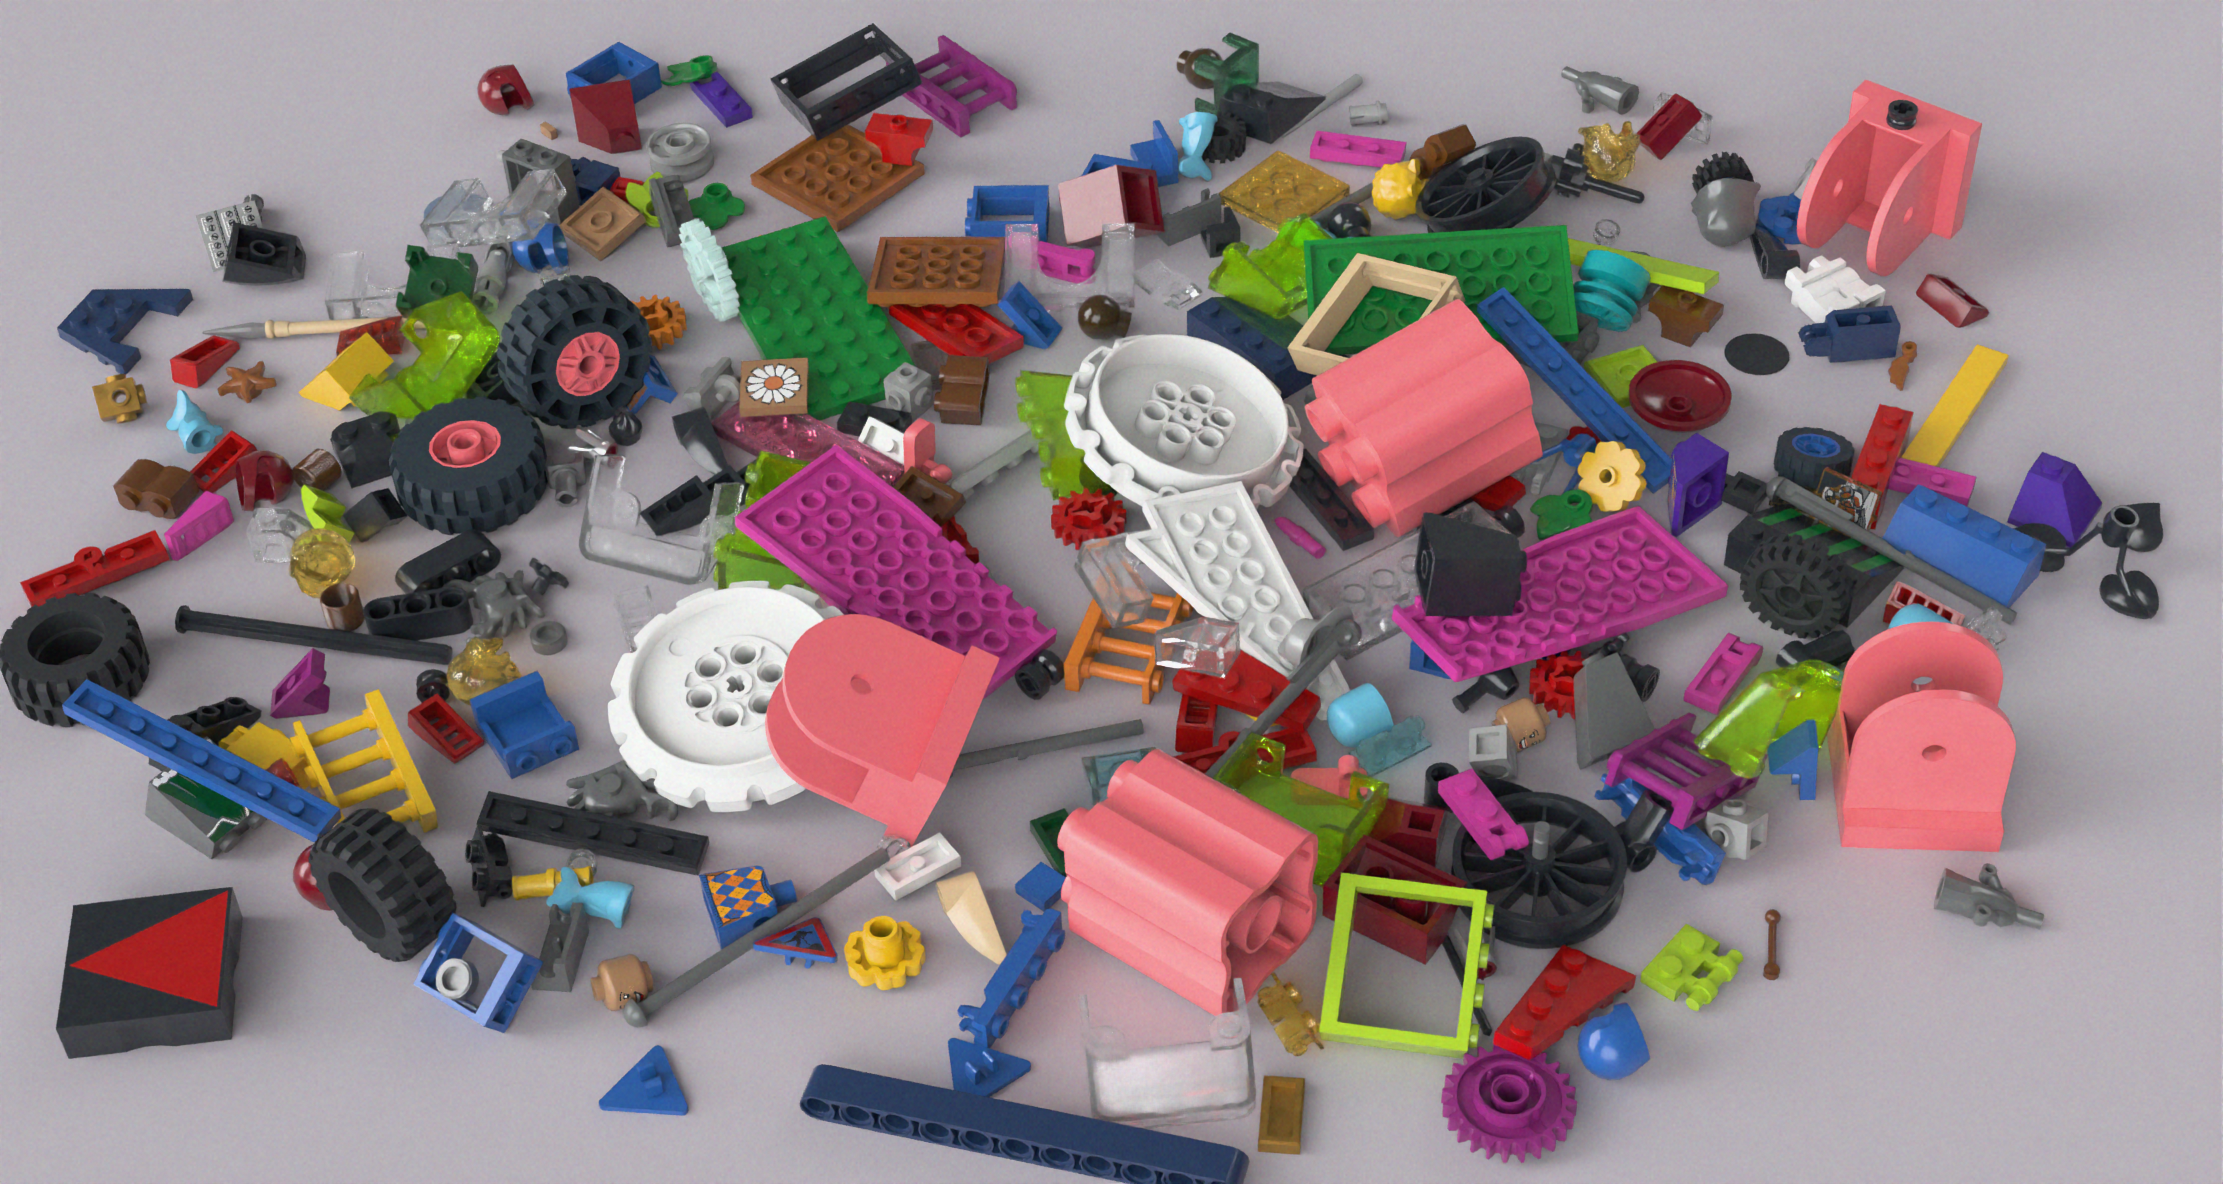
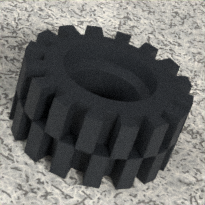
M1217 111L1218 121L1215 123L1211 140L1201 157L1203 161L1208 158L1209 163H1215V160H1220L1221 164L1225 163V159L1232 162L1235 160V156L1240 158L1242 152L1246 150L1245 122L1243 120L1240 121V117L1237 115L1233 117V113L1227 112L1226 115H1222V111Z
M1722 152V157L1720 158L1717 153L1713 154V160L1710 162L1707 158L1702 161L1704 167L1698 165L1695 169L1697 174H1693L1692 177L1694 181L1692 185L1696 194L1706 184L1726 177L1754 182V177L1741 156L1738 157L1733 152L1731 156L1728 152Z

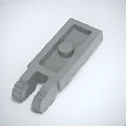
M1535 422L1540 436L1542 451L1559 444L1568 436V429ZM1562 451L1514 472L1512 477L1523 483L1525 477L1533 479L1531 494L1540 495L1545 483L1549 482Z

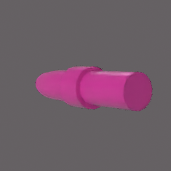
M1278 517L1274 520L1275 524L1289 536L1293 543L1304 548L1316 559L1321 558L1325 554V547L1313 539L1304 528L1297 526L1286 517Z

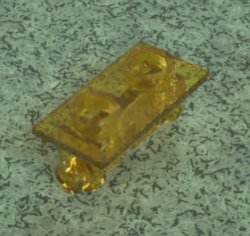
M1273 972L1271 975L1276 985L1262 988L1258 992L1259 998L1257 1003L1272 1026L1284 1018L1286 1019L1274 1028L1286 1052L1292 1053L1294 1056H1301L1307 1051V1046L1312 1042H1315L1321 1050L1324 1049L1316 1035L1319 1032L1320 1025L1309 1010L1303 1013L1298 1004L1304 1001L1291 981L1284 984Z

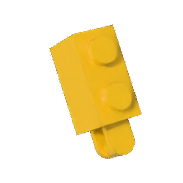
M260 722L250 730L239 725L231 734L219 741V747L267 772L303 790L309 786L303 770L304 767L308 766L305 758L297 759L290 739L279 729H271Z

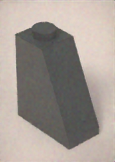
M1598 653L1585 659L1582 662L1584 667L1574 676L1577 764L1580 770L1609 759L1615 750L1630 745L1635 739H1641L1655 729L1618 653L1604 657L1603 653Z

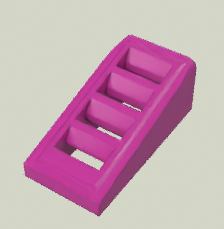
M205 491L164 533L172 560L179 561L234 522L227 498Z

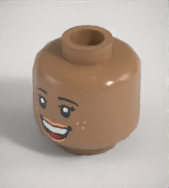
M1523 697L1500 707L1496 711V719L1492 721V726L1507 724L1517 745V752H1520L1544 741L1546 738L1545 726L1550 725L1551 722L1542 704L1536 706L1532 700Z
M628 954L602 961L597 968V977L591 978V988L596 1001L602 1000L609 1010L618 1011L624 1009L625 1004L630 999H633L636 1003L647 999L648 993L653 991V980L648 963L646 961L641 962L633 954Z

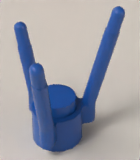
M1582 433L1576 435L1571 441L1563 439L1559 444L1543 450V456L1534 462L1562 451L1565 462L1570 466L1576 467V471L1563 493L1574 490L1581 478L1577 471L1578 466L1582 462V457L1585 453L1595 452L1596 440Z

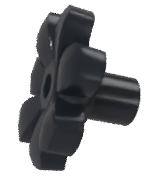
M532 558L529 562V566L534 569L538 576L531 589L543 595L550 584L560 585L564 589L569 585V582L566 580L567 578L563 574L553 571L545 563L543 565L536 558Z
M1623 632L1613 641H1607L1601 648H1596L1588 655L1593 656L1603 653L1604 657L1618 653L1621 657L1620 651H1622L1624 643L1630 637L1627 632Z

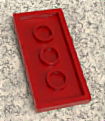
M894 304L889 307L890 316L949 355L988 357L989 364L1024 347V336L974 304H959L954 307H945L942 304H927L922 307H913L909 304Z

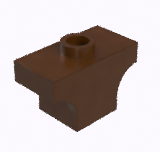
M1662 285L1649 300L1648 311L1655 314L1660 320L1662 326L1661 337L1691 348L1703 332L1708 333L1721 318L1724 304L1696 295L1690 291Z

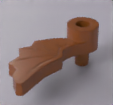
M1912 341L1905 342L1902 345L1903 356L1892 361L1891 367L1888 369V373L1891 376L1890 383L1896 384V388L1900 391H1903L1905 378L1909 373L1908 364L1912 363L1917 357V345Z

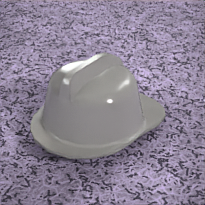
M1339 606L1330 611L1321 620L1303 618L1296 621L1279 645V655L1287 659L1292 665L1298 667L1336 627L1338 622L1345 619L1353 620L1351 609L1346 606Z

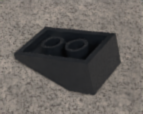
M1278 81L1238 83L1220 97L1222 115H1226L1227 112L1233 113V117L1237 115L1240 117V121L1243 120L1245 122L1246 136L1272 144L1326 100V96Z

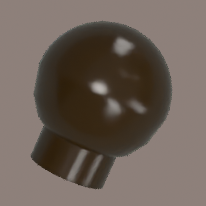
M1199 48L1192 52L1188 50L1183 51L1177 59V70L1179 73L1184 74L1188 82L1196 88L1210 89L1222 80L1225 64L1221 55L1215 50Z
M1094 295L1087 298L1081 304L1077 318L1079 327L1085 335L1092 339L1104 340L1113 335L1125 338L1132 313L1121 310L1119 304L1106 295Z

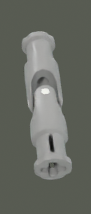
M504 214L497 220V231L491 237L484 258V265L480 269L476 280L477 290L473 293L471 307L478 313L491 314L498 308V296L504 291L507 282L506 273L510 271L514 261L512 242L516 232L524 226V222L516 215Z

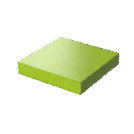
M1639 345L1585 361L1584 370L1621 408L1631 406L1628 391L1634 375L1642 368L1657 361L1644 345Z

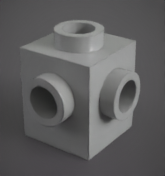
M905 362L884 379L886 407L896 411L911 413L912 422L934 405L931 374Z
M1727 799L1707 811V816L1704 820V830L1706 835L1726 853L1725 857L1747 860L1766 848L1769 812L1749 806L1740 799Z

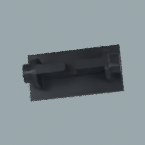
M477 824L473 839L468 840L466 843L465 858L466 862L472 865V889L478 891L481 907H485L488 896H497L499 899L511 897L513 892L512 873L510 866H507L509 860L504 840L495 833L484 836L482 826Z

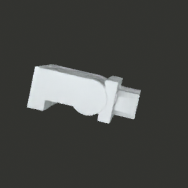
M1822 255L1818 256L1809 263L1807 273L1795 267L1788 270L1785 279V285L1793 292L1791 303L1796 308L1800 307L1815 323H1824L1825 316L1833 310L1883 306L1886 290L1878 284L1869 286L1860 279L1854 269L1846 267L1847 262L1841 257L1830 262Z

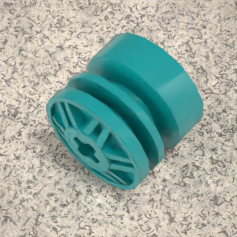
M1603 250L1588 251L1578 272L1582 281H1576L1573 284L1576 311L1598 319L1597 327L1616 332L1629 330L1633 322L1632 317L1638 310L1637 304L1634 301H1640L1643 298L1651 279L1649 272L1638 263L1622 255Z

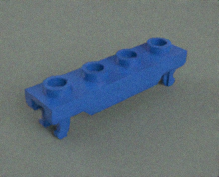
M1604 773L1601 777V781L1604 784L1607 778L1606 773ZM1628 778L1614 787L1605 784L1602 791L1596 790L1594 797L1597 800H1613L1621 808V816L1627 820L1644 790L1650 789ZM1669 819L1654 843L1657 850L1671 863L1683 866L1678 872L1679 877L1683 881L1695 878L1702 885L1713 883L1726 853L1695 824L1681 830L1669 823Z
M1046 908L1042 915H1033L1031 911L1024 910L1021 914V922L1025 924L1022 933L984 988L986 1000L981 1008L971 1005H960L957 1013L960 1017H969L961 1020L959 1029L963 1032L968 1030L975 1035L974 1044L990 1049L997 1038L1001 1039L1005 1035L1012 1014L1016 1009L1020 1010L1024 1006L1029 988L1035 980L1039 981L1044 975L1047 961L1052 953H1057L1061 949L1065 940V930L1062 929L1060 911Z

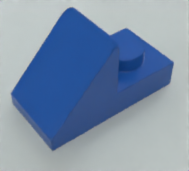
M1020 281L1013 284L998 303L1003 312L1014 322L1011 328L1024 336V344L1047 349L1062 330L1060 324Z
M1806 720L1768 746L1769 772L1773 775L1791 774V785L1799 786L1800 800H1815L1818 762L1816 720Z

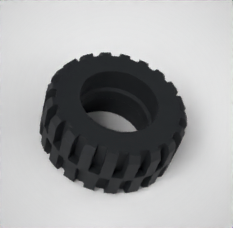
M71 593L66 594L64 598L56 599V597L47 599L46 603L39 607L34 605L27 610V614L24 617L18 616L13 621L12 629L6 630L0 644V669L15 706L18 710L23 711V714L34 721L39 720L40 723L49 726L59 723L61 727H73V724L81 723L65 715L62 704L86 679L131 701L130 697L138 695L149 674V654L135 616L131 614L130 609L124 604L105 595L100 598L96 593H85V596ZM90 654L76 662L59 665L70 658Z
M358 809L314 842L309 855L311 874L317 881L316 886L319 892L323 893L326 898L325 902L331 910H334L339 917V921L351 930L352 935L359 942L362 941L370 951L379 953L381 958L386 960H392L393 962L411 960L439 937L442 926L448 922L452 913L456 914L457 905L456 901L453 900V890L447 884V877L442 869L438 868L431 853L423 848L422 842L415 835H411L402 823L394 821L391 815L379 812L378 809Z

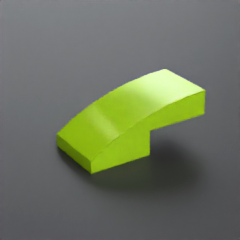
M304 484L301 489L302 501L306 515L314 529L321 536L349 545L355 532L341 520L346 506L333 494Z

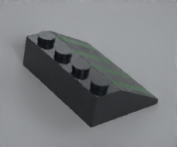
M1783 504L1747 515L1728 534L1724 566L1741 574L1745 564L1759 544L1763 541L1766 542L1772 536L1778 538L1780 534H1788L1790 539L1794 534L1802 535V542L1804 543L1808 538L1816 540L1815 547L1818 549L1825 545L1829 548L1827 555L1830 557L1836 554L1841 559L1838 566L1846 565L1849 570L1847 576L1852 577L1853 584L1851 588L1854 589L1853 596L1845 614L1838 623L1846 628L1904 569V566L1857 540Z

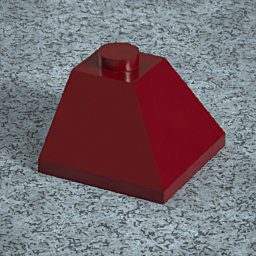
M630 79L569 89L579 142L610 154L642 149Z

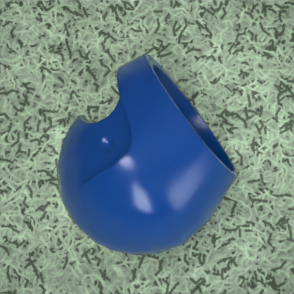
M533 221L527 223L516 232L512 242V251L515 260L521 267L532 273H541L542 269L548 265H551L557 274L567 270V243L563 231L558 224Z
M1626 1002L1614 1004L1613 1011L1605 1016L1590 1019L1585 1023L1578 1036V1055L1583 1065L1590 1073L1601 1079H1623L1632 1075L1650 1060L1643 1033L1633 1011Z

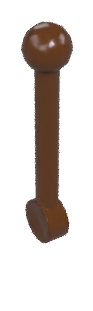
M1770 909L1765 914V920L1769 924L1768 963L1764 966L1763 976L1768 980H1776L1780 973V967L1776 964V930L1781 916L1775 909Z

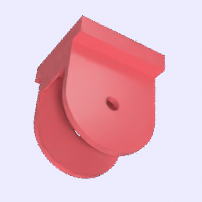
M1865 79L1853 91L1848 123L1828 143L1810 175L1798 213L1797 235L1799 241L1808 247L1819 248L1827 243L1845 223L1871 232L1867 247V266L1872 273L1885 277L1893 273L1930 233L1950 240L1963 225L1982 123ZM1895 100H1908L1918 106L1916 124L1913 128L1898 130L1887 124L1888 106L1891 102Z
M848 614L828 618L809 628L800 636L790 651L784 667L783 678L776 686L766 711L765 729L770 750L780 767L798 784L814 793L886 824L887 828L883 836L911 848L948 783L1000 658L971 645L967 655L964 656L891 622L873 616Z
M1945 622L1910 623L1877 634L1861 645L1849 659L1843 675L1836 714H1830L1827 730L1841 847L1999 852L2004 834L2001 809L2015 757L2016 741L2009 718L1998 707L2003 685V671L1999 655L1992 644L1980 634L1966 627ZM1919 677L1932 678V681L1927 684L1913 683Z

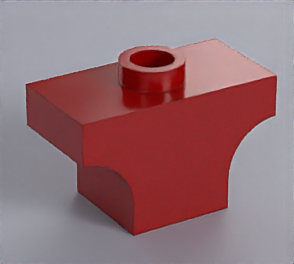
M873 113L865 129V139L874 143L880 149L883 163L912 166L920 148H925L932 134L933 120L906 117L904 115Z

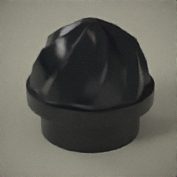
M621 411L619 415H614L613 421L609 425L610 436L621 446H630L637 443L643 430L641 421L632 412Z

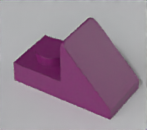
M312 648L272 690L271 717L280 719L324 714L328 711L330 688L323 684L327 672L324 670V653Z

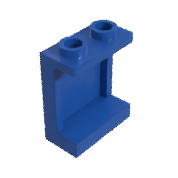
M538 671L469 699L477 728L511 779L579 750L573 723L571 721L565 722L546 694L544 680Z

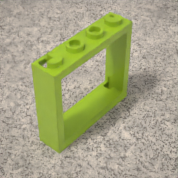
M1341 873L1319 1029L1321 1040L1463 1059L1465 1053L1469 1054V1048L1477 1049L1480 1024L1472 1023L1474 1008H1482L1485 984L1477 983L1479 968H1487L1490 944L1482 943L1484 928L1492 929L1494 905L1487 904V891ZM1358 893L1473 907L1457 1038L1340 1022Z

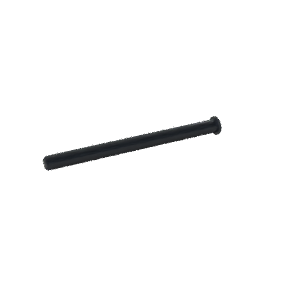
M187 605L180 606L175 617L176 631L181 634L191 630L448 665L451 662L453 653L452 647L446 644L192 611Z

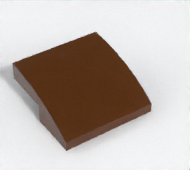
M913 466L909 468L893 487L913 502L940 527L948 522L966 503L963 494Z

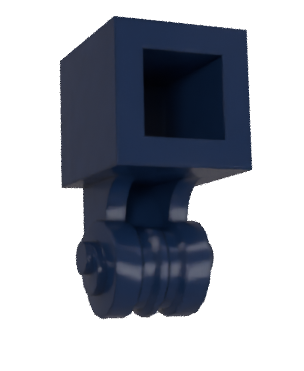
M585 157L571 159L580 206L602 187L610 191L615 180L620 177L618 167L596 160L591 162Z

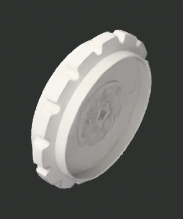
M1154 334L1117 339L1113 349L1101 346L1082 361L1079 372L1073 374L1066 394L1064 407L1069 412L1065 424L1074 447L1085 451L1084 462L1102 481L1140 506H1143L1147 500L1242 481L1256 510L1259 504L1270 507L1287 492L1292 477L1297 474L1303 457L1304 445L1301 441L1297 440L1301 432L1299 420L1292 406L1283 402L1281 398L1282 392L1257 367L1237 353L1200 338L1177 334Z
M742 581L730 583L727 589L714 591L713 588H708L678 601L676 603L677 608L669 614L660 613L645 625L634 638L637 650L634 653H625L620 658L611 681L612 690L617 698L608 703L611 732L616 743L622 745L619 750L629 769L641 781L654 778V785L658 794L674 803L692 808L699 801L706 800L712 812L746 811L751 808L754 801L765 799L767 804L772 805L804 791L806 788L787 775L770 750L765 729V712L776 686L783 678L784 667L790 651L800 636L815 624L844 614L835 606L822 609L819 596L800 587L786 584L780 590L771 589L768 581Z

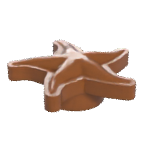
M259 361L255 367L248 370L227 367V375L231 376L232 379L221 385L217 390L219 396L236 393L238 398L243 399L246 403H251L252 399L258 397L263 389L275 387L277 384L275 378L263 377L265 365L263 361Z

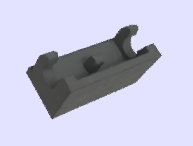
M679 175L649 179V195L666 246L668 248L680 245L682 243L679 234H681L679 230L681 224L694 220L683 182Z
M1209 188L1202 190L1200 203L1182 208V210L1173 214L1169 212L1163 214L1165 232L1156 235L1169 247L1201 234L1202 230H1206L1207 225L1221 223V197L1216 193L1209 198Z
M572 902L570 908L571 917L562 916L558 912L559 907L557 904L551 906L549 912L550 925L539 957L543 964L531 984L532 990L572 991L589 934L583 903Z

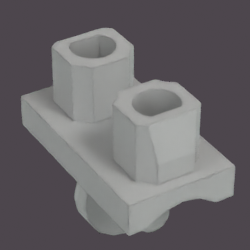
M722 357L714 367H707L701 373V382L696 387H689L686 390L684 398L691 410L704 407L709 419H713L727 401H737L740 397L741 378L733 372L730 357Z

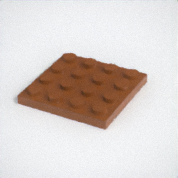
M846 125L819 141L812 135L752 173L750 178L751 185L813 219L826 216L833 230L840 232L924 175L925 172L924 164L917 160L914 161L912 166L883 163L880 149L874 143L866 141L865 133L850 125Z
M880 237L867 291L868 304H877L881 307H890L894 304H909L913 307H922L927 304H942L945 307H954L959 304H974L978 307H987L991 304H998L1006 255V237Z

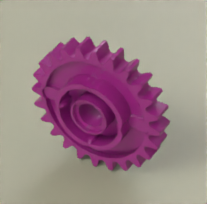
M1493 1045L1492 1052H1487L1483 1047L1479 1046L1477 1057L1465 1053L1463 1065L1453 1063L1452 1075L1445 1076L1441 1103H1443L1442 1116L1448 1118L1447 1129L1449 1131L1458 1130V1143L1470 1140V1152L1474 1153L1480 1148H1484L1486 1150V1159L1488 1160L1495 1153L1501 1154L1503 1163H1507L1512 1154L1516 1155L1521 1163H1524L1526 1153H1531L1534 1157L1540 1159L1542 1147L1554 1152L1556 1140L1565 1142L1567 1130L1573 1129L1577 1101L1575 1100L1576 1088L1569 1086V1073L1559 1074V1062L1546 1064L1547 1053L1545 1052L1528 1060L1510 1051H1504L1496 1045Z

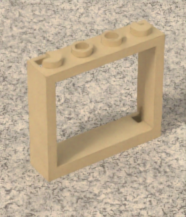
M1357 253L1287 347L1297 370L1318 376L1349 359L1324 351L1372 286L1433 300L1420 317L1421 319L1456 299L1462 302L1465 301L1457 277Z

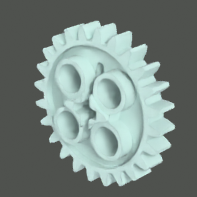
M699 219L681 224V228H679L681 234H679V237L682 241L680 246L683 249V257L688 263L687 269L690 272L693 286L700 296L702 295L704 305H708L709 311L713 312L715 319L718 318L720 322L738 316L740 304L737 300L739 295L735 289L736 283L731 278L732 271L728 268L726 255L721 246L717 245L715 236H711L709 227H705L704 222H700Z

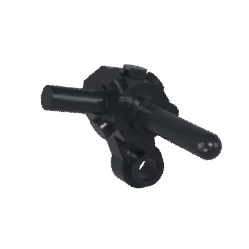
M1580 143L1574 144L1572 149L1568 148L1565 158L1556 155L1552 157L1550 164L1556 173V182L1553 189L1558 191L1557 195L1569 198L1571 194L1579 197L1581 190L1588 192V189L1636 204L1642 203L1645 199L1644 194L1640 191L1592 177L1593 174L1587 172L1589 165L1583 164L1585 156H1583L1585 147Z

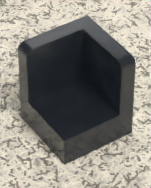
M1224 207L1223 223L1207 225L1206 230L1201 231V240L1210 258L1241 253L1240 225L1231 207Z
M386 488L370 492L342 516L353 532H355L359 541L366 542L382 528L399 524L407 517V514L390 489Z

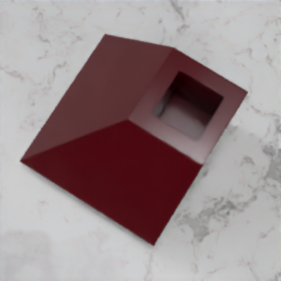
M1375 795L1364 834L1436 867L1450 816V808Z

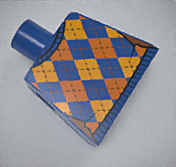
M758 865L699 875L704 903L721 950L778 914L777 907L797 902L795 888L791 879L769 885L763 867Z

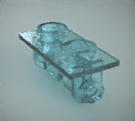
M1410 715L1405 718V721L1393 726L1392 731L1387 732L1385 730L1369 739H1362L1359 746L1348 752V755L1357 757L1360 768L1366 770L1367 775L1371 778L1430 748L1432 744L1422 735V730L1425 729L1424 720L1420 716L1414 717Z

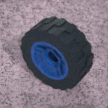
M1796 427L1789 431H1784L1778 437L1773 463L1774 469L1778 471V475L1787 478L1799 486L1818 489L1825 471L1848 481L1855 449L1852 447V443L1847 441L1844 436L1838 435L1833 431L1817 427Z

